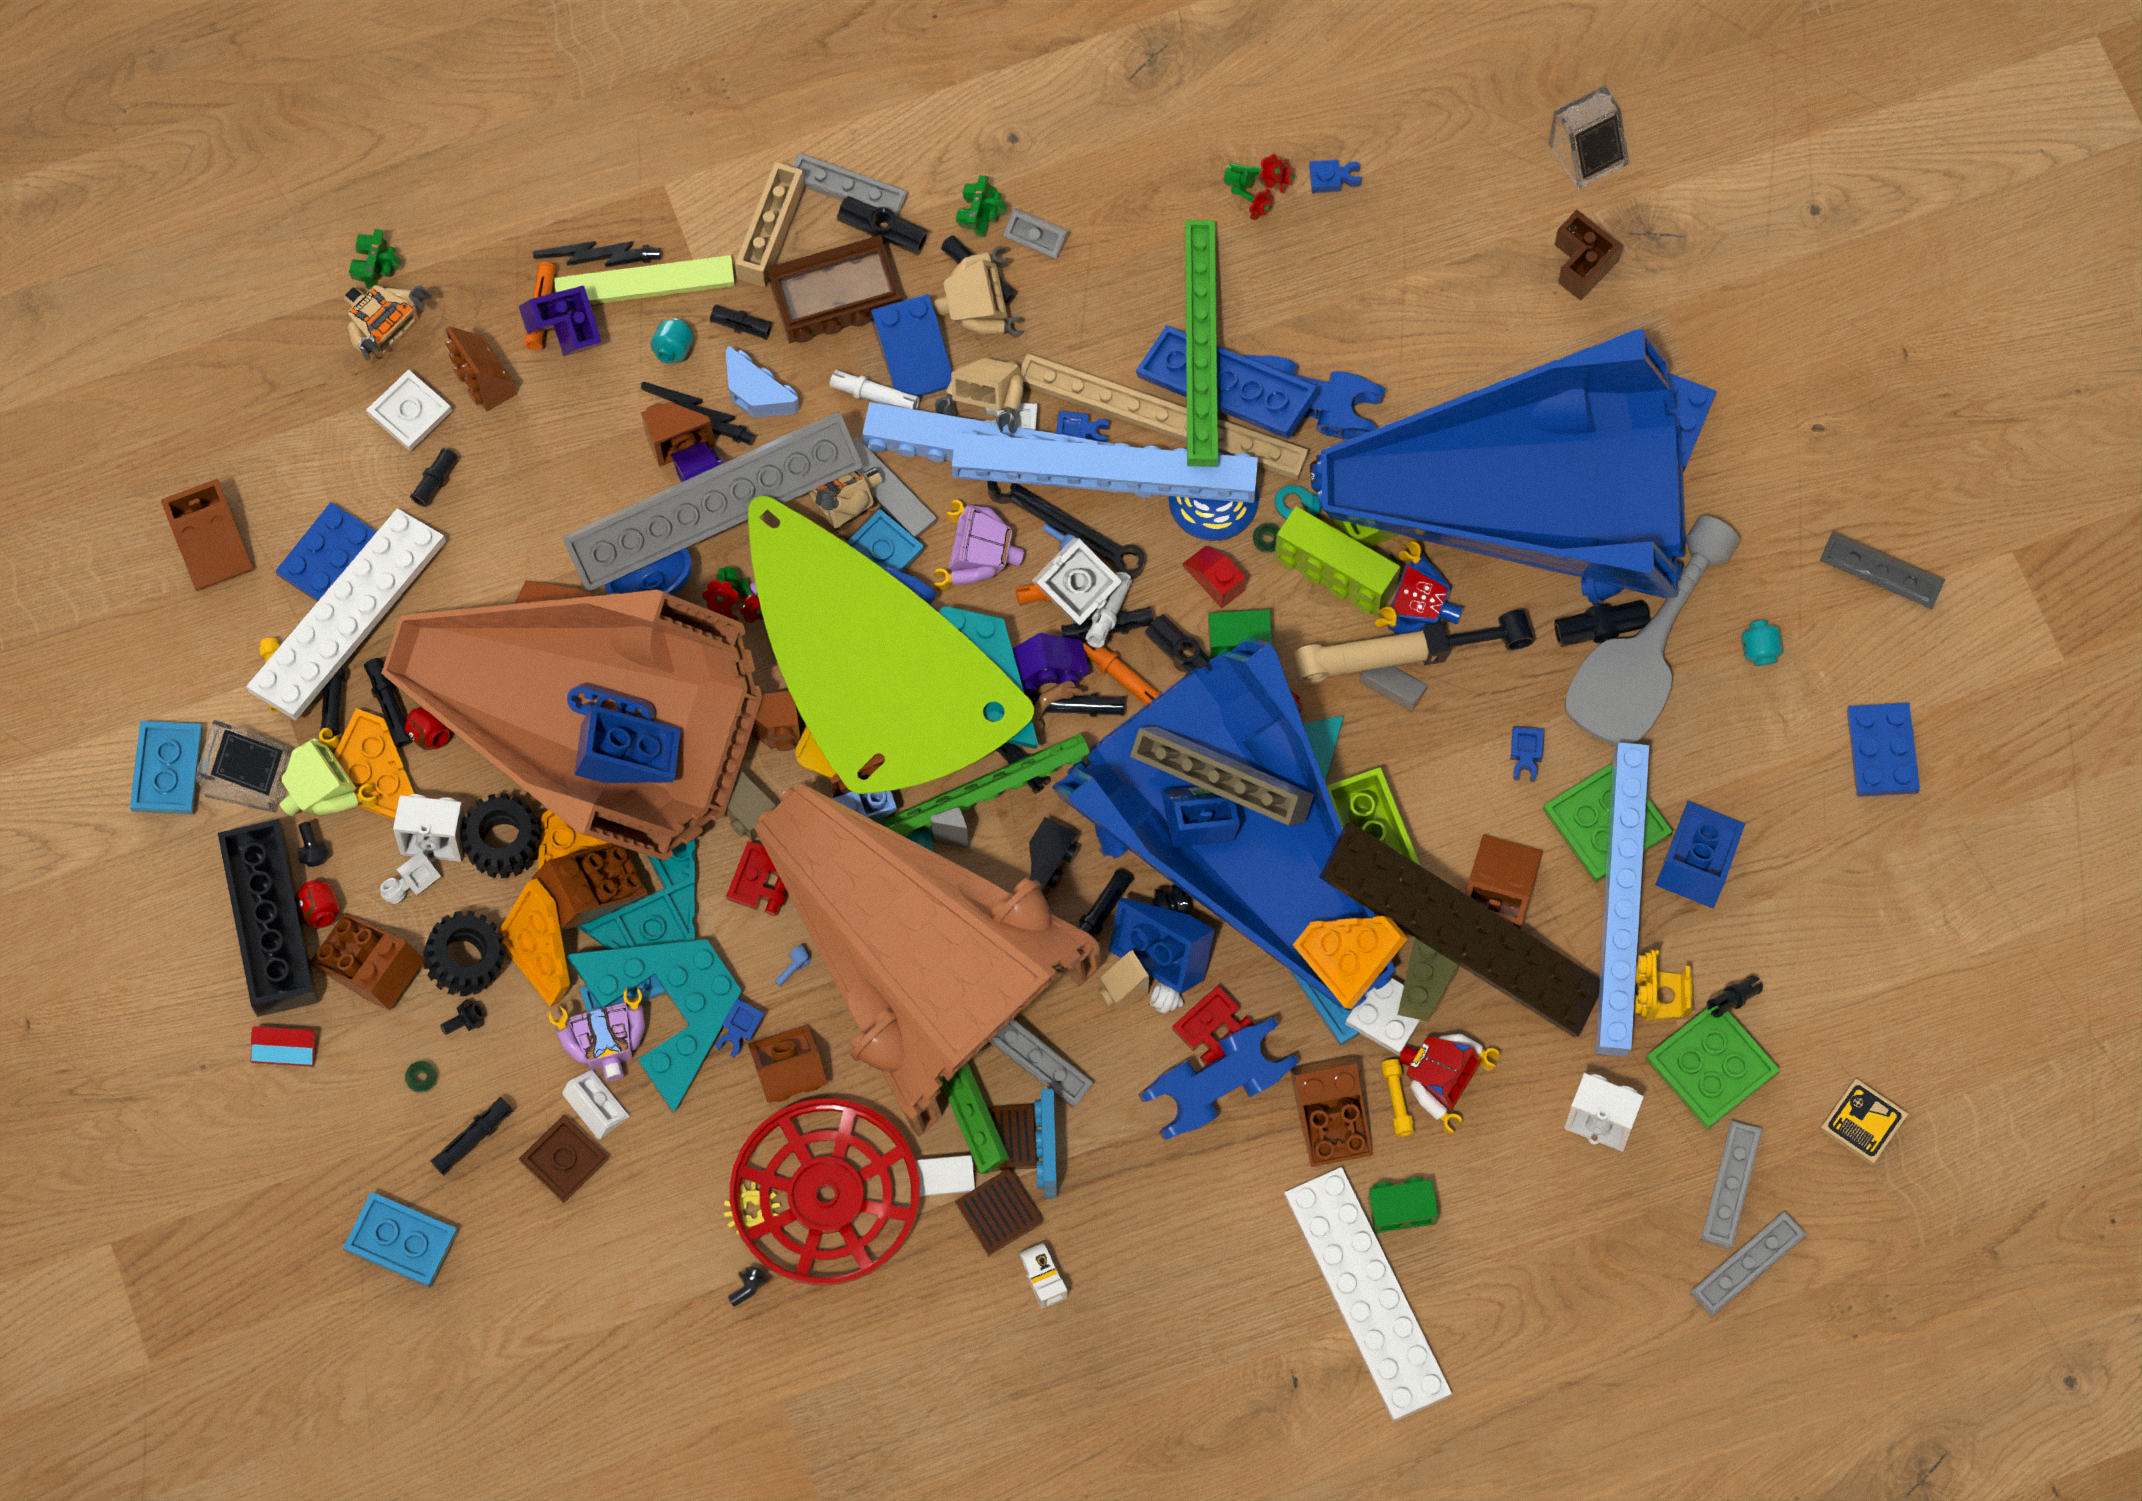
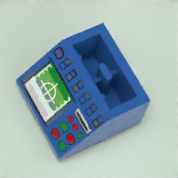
M1199 786L1163 789L1161 791L1173 847L1234 841L1240 825L1235 802Z

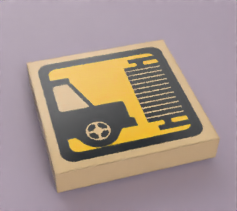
M1855 1078L1820 1128V1131L1873 1166L1907 1118L1908 1113Z

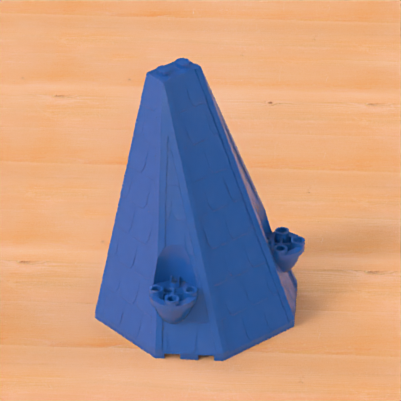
M1644 329L1633 330L1593 347L1583 349L1559 360H1554L1517 376L1507 378L1483 389L1473 391L1436 407L1429 408L1321 450V460L1317 462L1318 476L1322 478V490L1318 491L1319 506L1333 519L1547 571L1583 577L1581 579L1583 596H1588L1589 602H1592L1594 605L1602 604L1605 599L1617 595L1624 589L1661 598L1677 597L1678 586H1676V580H1681L1683 569L1682 563H1677V557H1685L1686 537L1681 430L1679 423H1676L1674 413L1669 412V410L1676 409L1673 388L1669 387L1667 373L1669 372L1667 359Z
M1248 637L1240 642L1232 651L1228 652L1226 650L1211 659L1209 663L1212 668L1209 670L1204 666L1201 669L1197 667L1094 744L1089 749L1090 754L1088 758L1090 760L1086 764L1083 760L1074 764L1067 771L1068 776L1063 780H1059L1052 789L1061 800L1095 824V831L1101 845L1099 851L1103 856L1109 855L1116 859L1129 849L1340 1008H1344L1295 949L1293 944L1310 922H1328L1352 918L1366 919L1375 917V914L1370 909L1319 878L1343 829L1319 769L1307 732L1301 721V715L1298 712L1300 706L1294 701L1276 650L1269 642ZM1157 726L1314 794L1305 823L1288 826L1235 803L1240 825L1234 841L1173 847L1161 791L1163 789L1193 787L1196 785L1130 757L1139 728ZM1392 960L1352 1009L1366 1000L1365 994L1374 987L1378 990L1391 980L1390 975L1395 972Z

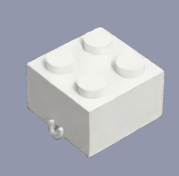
M1073 537L1038 573L1032 582L1073 623L1081 625L1096 608L1099 610L1106 604V598L1122 580L1079 538Z
M419 794L399 796L393 830L400 855L413 857L422 851L430 862H435L437 859L461 862L464 846L460 830L463 829L461 823L463 817H465L461 802L448 797H443L439 800L428 799ZM430 853H433V858H429Z
M1584 1073L1564 1129L1588 1138L1589 1143L1593 1145L1601 1143L1623 1152L1644 1096L1638 1094L1631 1087H1619L1611 1084L1600 1075ZM1592 1135L1598 1137L1596 1141L1592 1140Z

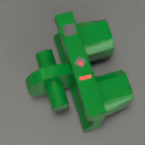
M979 176L977 183L965 184L963 198L966 203H972L971 208H960L956 215V222L959 226L972 229L977 237H985L989 221L994 222L996 216L1005 215L1007 211V205L1001 201L1002 194L989 184L988 176Z
M374 229L373 235L358 234L355 249L358 254L368 255L367 261L353 259L349 269L350 277L365 282L367 289L377 285L380 270L382 276L388 277L390 270H398L401 265L400 258L394 256L396 249L390 246L386 249L387 241L383 239L384 231L381 229Z

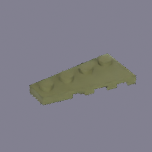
M1414 938L1398 1015L1429 1022L1444 996L1448 984L1456 975L1459 965Z

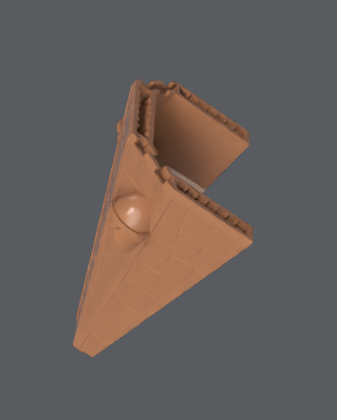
M659 590L400 615L381 672L395 686L457 734L474 750L483 755L494 766L503 771L576 832L664 861L673 856L672 849L681 842L688 844L701 834L704 824L710 820L717 821L724 816L762 701L761 689L754 686L751 675L755 671L750 650L744 648L741 637L745 634L743 623ZM588 683L645 700L655 710L654 722L681 729L675 780L673 783H602L574 775L580 728L586 715L576 713L569 707L567 702L569 691L579 684ZM584 692L577 695L578 698L582 699V704L592 701L584 698ZM606 699L604 707L618 712L617 703L612 699ZM641 709L635 712H625V714L632 713L639 718L645 719V716L641 715Z
M801 783L795 789L793 787L789 788L780 797L781 803L776 808L765 810L758 817V824L754 828L861 1030L850 1042L852 1046L851 1057L855 1061L862 1060L866 1064L882 1071L912 1131L920 1137L942 1117L936 1101L937 1095L941 1092L939 1088L943 1084L940 1079L944 1076L949 1081L965 1063L1051 982L1061 975L1057 970L1059 967L1080 987L1102 966L1099 943L1090 934L1050 914L1048 903L1041 892L1042 885L1037 880L1031 881L1028 877L1024 878L1014 888L1016 894L1012 895L975 873Z

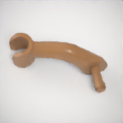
M872 495L873 504H875L876 498ZM877 505L874 508H867L850 524L838 530L835 536L847 543L846 540L850 539L881 509V506Z
M1065 681L1045 691L1038 698L1034 705V715L1032 718L1036 734L1042 731L1043 722L1039 719L1049 704L1061 699H1069L1073 695H1081V689L1076 688L1072 681Z

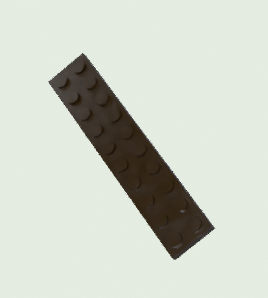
M1352 822L1345 824L1319 875L1320 879L1379 916L1390 917L1406 933L1572 1037L1580 1036L1599 997V978Z

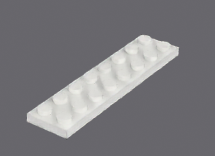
M397 508L246 686L248 692L296 721L446 543L444 535Z
M1340 1167L1284 1192V1197L1393 1423L1451 1397L1452 1393L1343 1168Z

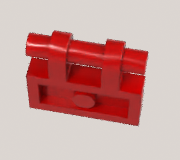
M747 841L726 898L728 901L755 910L760 899L766 900L768 904L765 913L776 916L779 907L783 906L786 900V895H784L786 888L764 846ZM770 874L778 877L773 889L765 887Z
M1216 986L1172 1026V1030L1192 1051H1195L1202 1043L1207 1047L1208 1051L1200 1057L1207 1066L1225 1055L1219 1043L1212 1036L1220 1027L1224 1026L1229 1031L1221 1038L1223 1039L1242 1027L1254 1024L1247 1016L1237 1023L1232 1017L1239 1011V1006L1219 986Z

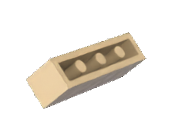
M774 162L735 262L737 279L766 287L769 279L767 267L774 266L805 186L803 170Z

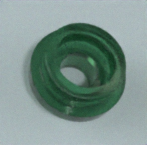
M1272 523L1259 525L1253 533L1255 547L1265 553L1274 552L1276 549V537L1280 528ZM1268 535L1273 538V541L1264 542L1262 538Z
M424 1061L411 1064L405 1073L407 1086L412 1091L418 1093L429 1091L437 1080L434 1067ZM421 1073L427 1075L425 1081H416L417 1075Z

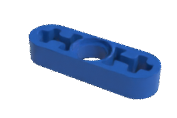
M582 683L572 688L567 696L569 707L579 714L587 715L592 705L605 708V700L612 699L618 705V712L625 714L626 711L635 712L641 709V715L645 716L646 720L654 721L655 710L649 702L588 683ZM584 692V698L592 701L582 704V699L578 698L577 695ZM628 713V715H632V716L638 717V716L635 715V714Z

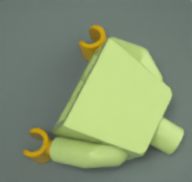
M323 728L319 733L318 740L313 738L294 749L291 753L287 770L282 776V783L290 794L280 802L281 808L290 816H294L300 809L303 812L322 816L355 808L360 802L365 807H373L378 802L377 796L364 797L365 794L374 791L373 786L369 784L361 786L359 793L355 794L353 792L357 788L331 752L337 749L340 741L338 736L329 739L333 736L330 728Z

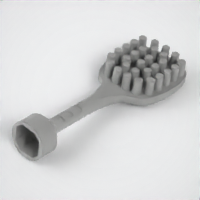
M1706 515L1699 516L1686 536L1691 559L1681 574V580L1676 582L1678 596L1666 598L1655 616L1634 637L1627 639L1612 638L1600 644L1585 659L1573 678L1565 700L1566 714L1579 729L1592 735L1594 739L1606 742L1610 746H1617L1618 742L1637 744L1647 735L1660 716L1668 699L1672 683V671L1663 656L1671 627L1706 568L1727 564L1740 543V537L1735 530L1717 518Z

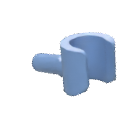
M1045 524L1042 528L1049 535L1057 539V541L1061 542L1058 549L1059 552L1074 537L1070 534L1064 535L1048 524Z
M798 946L789 953L793 963L775 980L779 986L797 969H803L810 964V956L803 946Z

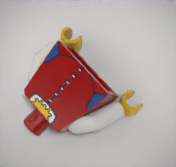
M1463 1034L1440 1036L1439 1038L1428 1037L1419 1050L1406 1046L1400 1055V1062L1409 1066L1406 1074L1411 1080L1410 1088L1417 1101L1436 1120H1442V1128L1447 1134L1455 1133L1453 1129L1449 1128L1447 1124L1448 1119H1453L1457 1124L1462 1125V1118L1457 1114H1448L1446 1112L1447 1109L1453 1110L1479 1065L1487 1071H1492L1496 1067L1494 1063H1490L1487 1060L1486 1056H1491L1496 1060L1500 1057L1497 1049L1489 1048L1485 1051L1482 1049L1483 1046Z

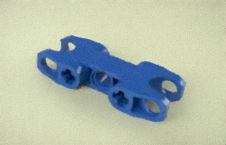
M1243 355V357L1317 386L1319 394L1304 417L1317 419V431L1323 435L1346 440L1375 430V424L1369 420L1357 417L1352 409L1361 403H1383L1385 388L1372 383L1359 375L1340 371L1332 372L1328 382L1296 375L1298 365L1291 360L1272 355Z
M1274 1017L1251 1026L1242 1027L1218 1041L1225 1055L1195 1072L1189 1060L1183 1061L1160 1074L1151 1085L1138 1094L1142 1102L1152 1101L1164 1094L1175 1100L1178 1107L1175 1119L1159 1131L1163 1140L1187 1131L1196 1130L1218 1117L1219 1113L1213 1101L1242 1085L1248 1097L1254 1096L1277 1083L1284 1074L1299 1063L1295 1054L1285 1056L1276 1062H1269L1262 1056L1260 1051L1262 1038L1278 1026Z

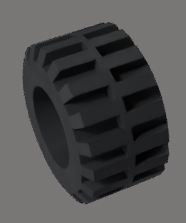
M501 793V798H496L495 794L488 795L489 800L485 802L482 798L476 801L477 808L470 807L467 810L468 818L463 817L461 823L463 829L460 830L462 843L469 861L472 865L475 864L477 870L482 874L486 870L489 877L495 878L496 874L499 873L501 879L508 878V873L511 872L515 876L520 875V869L524 867L528 870L532 866L530 860H536L539 856L537 849H539L541 843V831L534 812L531 811L530 806L526 802L522 804L520 798L514 796L510 800L508 794ZM508 824L519 830L516 839L506 847L494 848L484 843L486 834L497 825Z
M458 911L454 912L452 918L449 915L443 917L441 923L437 922L433 927L424 948L423 957H425L423 964L425 969H429L427 976L431 981L437 980L436 987L440 990L444 986L449 988L447 993L454 995L455 991H460V996H467L469 991H472L475 995L480 993L483 987L487 989L492 981L496 979L505 958L503 957L506 951L505 944H502L504 937L501 932H495L497 925L494 922L486 923L487 917L482 914L480 918L474 917L475 912L468 911L466 916H462V912ZM456 941L469 942L479 950L482 961L477 965L469 967L458 965L449 957L447 946Z

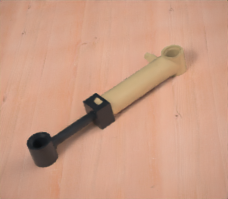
M1514 610L1498 618L1499 627L1446 636L1443 623L1422 626L1421 630L1357 642L1327 647L1318 644L1307 645L1295 650L1293 656L1300 683L1303 685H1313L1323 682L1329 677L1422 661L1424 666L1445 662L1450 652V647L1502 639L1506 649L1519 650L1532 645L1535 642L1528 612L1525 610Z

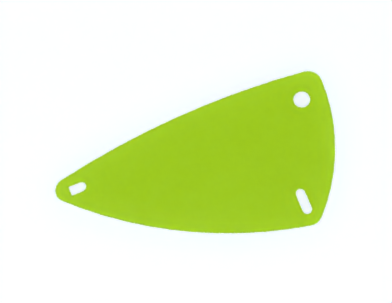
M758 496L750 502L748 506L752 565L760 607L771 646L789 692L805 724L832 768L850 791L857 794L886 792L923 784L963 769L993 752L1014 737L1032 720L1034 706L1030 699L971 640L907 586L835 535L769 496ZM767 509L780 520V525L777 528L769 527L759 518ZM990 702L1000 703L1005 710L1003 718L996 722L988 721L983 715L984 707ZM882 754L885 757L884 763L868 779H859L858 771L874 755Z

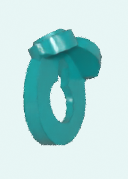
M1285 486L1276 493L1274 501L1276 510L1286 520L1293 511V509L1287 508L1283 503L1284 498L1289 494L1297 495L1301 500V504L1308 508L1307 512L1315 516L1321 510L1318 494L1312 495L1300 486Z

